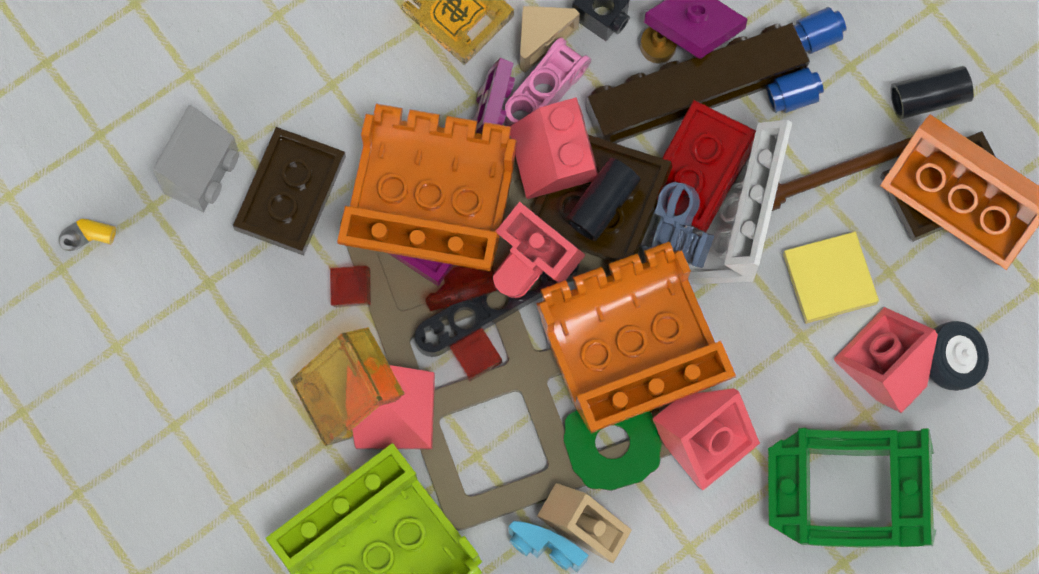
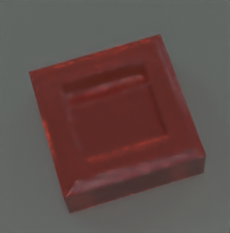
M370 267L330 268L331 306L337 308L371 305Z
M483 328L450 347L451 353L469 382L502 363V358Z

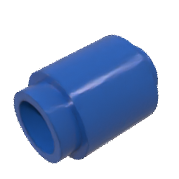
M830 7L797 20L796 25H794L805 51L809 54L842 41L843 32L847 30L842 14L839 11L834 12Z
M808 67L774 78L773 83L766 85L767 95L775 113L780 111L788 113L819 102V94L824 93L819 74L817 72L811 73Z

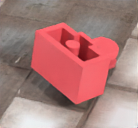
M519 202L495 231L513 247L510 249V254L495 271L493 281L499 292L510 298H520L527 293L543 271L557 282L566 280L585 257V254Z

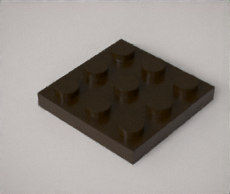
M588 134L598 173L609 158H615L630 167L640 177L641 181L622 207L615 210L616 215L596 242L578 233L565 220L592 182L538 196L532 212L582 252L615 262L636 253L638 254L657 207L659 194L665 187L673 166L671 161Z

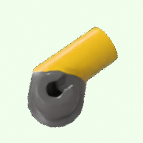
M80 219L61 232L58 238L59 245L66 251L78 250L92 240L111 245L116 235V227L89 219Z

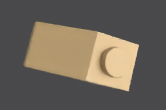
M558 483L553 487L537 515L538 518L559 534L610 563H614L632 529L588 494Z

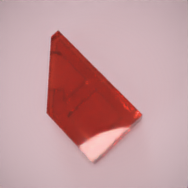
M464 266L453 268L444 277L445 284L437 292L430 293L425 298L429 311L497 291L493 281V266L490 271Z

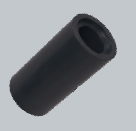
M965 66L893 83L890 88L892 104L899 119L971 102L974 98L972 79Z
M609 158L565 218L566 222L578 233L596 242L616 215L615 210L622 207L641 181L640 177L621 161Z

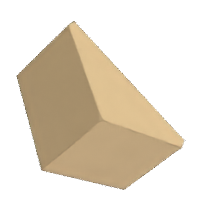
M523 6L520 69L524 73L546 55L557 39L561 37L566 39L579 28L580 13L575 8Z

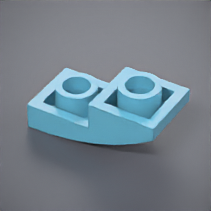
M513 521L508 526V533L512 536L509 542L524 556L532 553L538 559L548 547L552 550L549 556L557 565L566 571L571 567L576 572L588 560L589 555L553 531L519 521Z

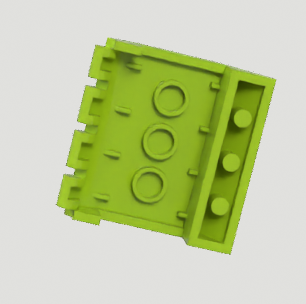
M393 443L265 538L290 574H482L478 567L482 560L477 551L465 536L461 537L417 480L416 472Z

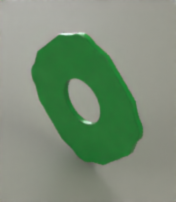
M577 410L567 416L563 441L573 472L583 481L586 487L594 490L613 491L642 482L658 469L661 461L662 443L650 411L611 425L622 428L630 440V446L626 454L617 459L606 458L598 452L595 439L600 430L591 433Z

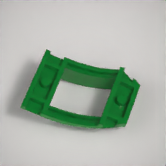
M806 427L798 428L796 433L784 441L781 439L768 448L769 526L801 545L856 548L933 546L936 535L933 518L932 454H934L929 428L917 431L813 430ZM810 454L890 456L892 526L834 527L811 525Z

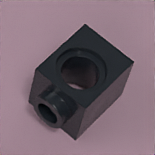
M574 0L572 3V8H575L580 13L579 23L604 41H607L614 32L620 34L630 19L628 15L630 0ZM599 7H606L611 10V13L600 15L594 10Z

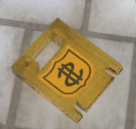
M408 0L401 5L403 12L464 66L514 17V8L504 0H413L420 9L416 8ZM487 15L492 22L471 42L467 33Z

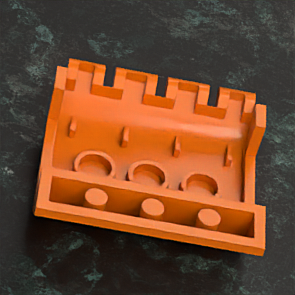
M376 103L374 116L370 114L365 115L361 133L363 142L362 154L350 206H345L337 243L345 246L490 271L500 239V235L495 231L503 223L513 173L517 140L510 139L511 127L485 122L482 134H477L478 121L447 116L445 128L439 127L440 114L411 109L409 110L407 121H402L403 108Z
M669 241L644 250L645 263H641L640 257L636 253L608 264L611 276L606 277L603 268L599 267L573 277L576 289L571 291L566 280L540 289L543 301L536 304L547 340L574 406L591 433L736 378L725 348L721 341L715 343L688 279L691 270L682 251H673Z

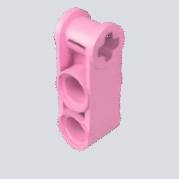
M564 38L557 39L541 62L505 104V126H511L519 121L512 116L516 111L522 110L530 114L539 107L559 102L571 86L577 83L586 72L591 63V58L587 55L582 57L566 45L567 41ZM543 83L550 85L553 90L548 93H541L535 87Z

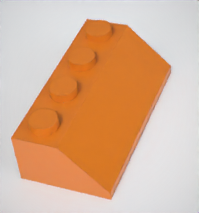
M931 114L919 126L880 185L1005 270L1009 268L1039 226V185Z

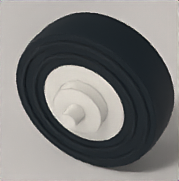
M951 321L935 327L934 330L938 336L932 359L930 378L940 387L954 391L968 389L978 384L984 378L989 364L988 348L979 331L972 325L960 321Z

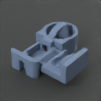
M674 182L666 185L661 190L654 212L660 215L661 218L651 246L642 245V250L644 251L669 241L673 251H682L688 263L695 267L703 268L714 235L703 232L701 236L692 232L694 228L690 226L700 204L699 195L693 187ZM685 189L690 198L689 207L682 215L675 216L677 201Z

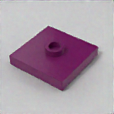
M665 0L647 11L644 18L646 25L699 59L745 30L748 21L746 17L719 0Z

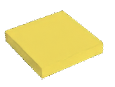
M856 232L784 251L783 257L805 324L878 304L879 299Z

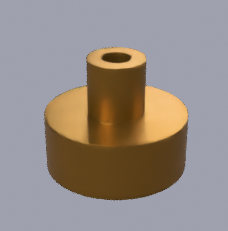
M648 27L643 32L640 50L648 61L658 64L665 63L674 56L677 48L676 43L651 27Z

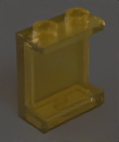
M369 327L341 333L290 379L325 446L351 439L353 437L352 429L379 406L396 402L405 394Z

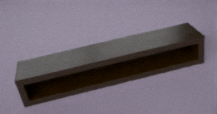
M793 23L782 27L780 24H774L762 30L757 36L735 38L726 47L713 50L701 59L693 56V59L682 63L677 60L671 61L661 66L657 72L648 75L645 73L635 74L626 79L625 83L618 86H601L595 89L590 96H587L586 111L598 138L619 143L684 119L694 100L711 109L766 89V85L773 83L774 78L808 67L810 60Z

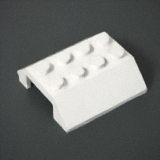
M789 120L758 123L751 153L706 232L714 235V239L703 268L688 263L691 270L688 279L689 283L753 282L760 264L792 122ZM657 214L655 215L651 231L653 234H655L661 218ZM694 228L692 231L693 233L701 236L703 234L702 231ZM653 237L649 239V247L651 246Z

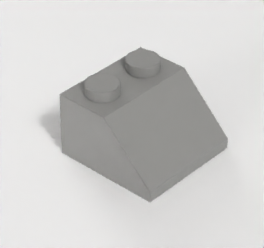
M189 105L153 168L163 193L204 213L208 203L213 204L217 200L222 188L220 182L226 171L231 172L238 161L239 152L235 138L197 108Z

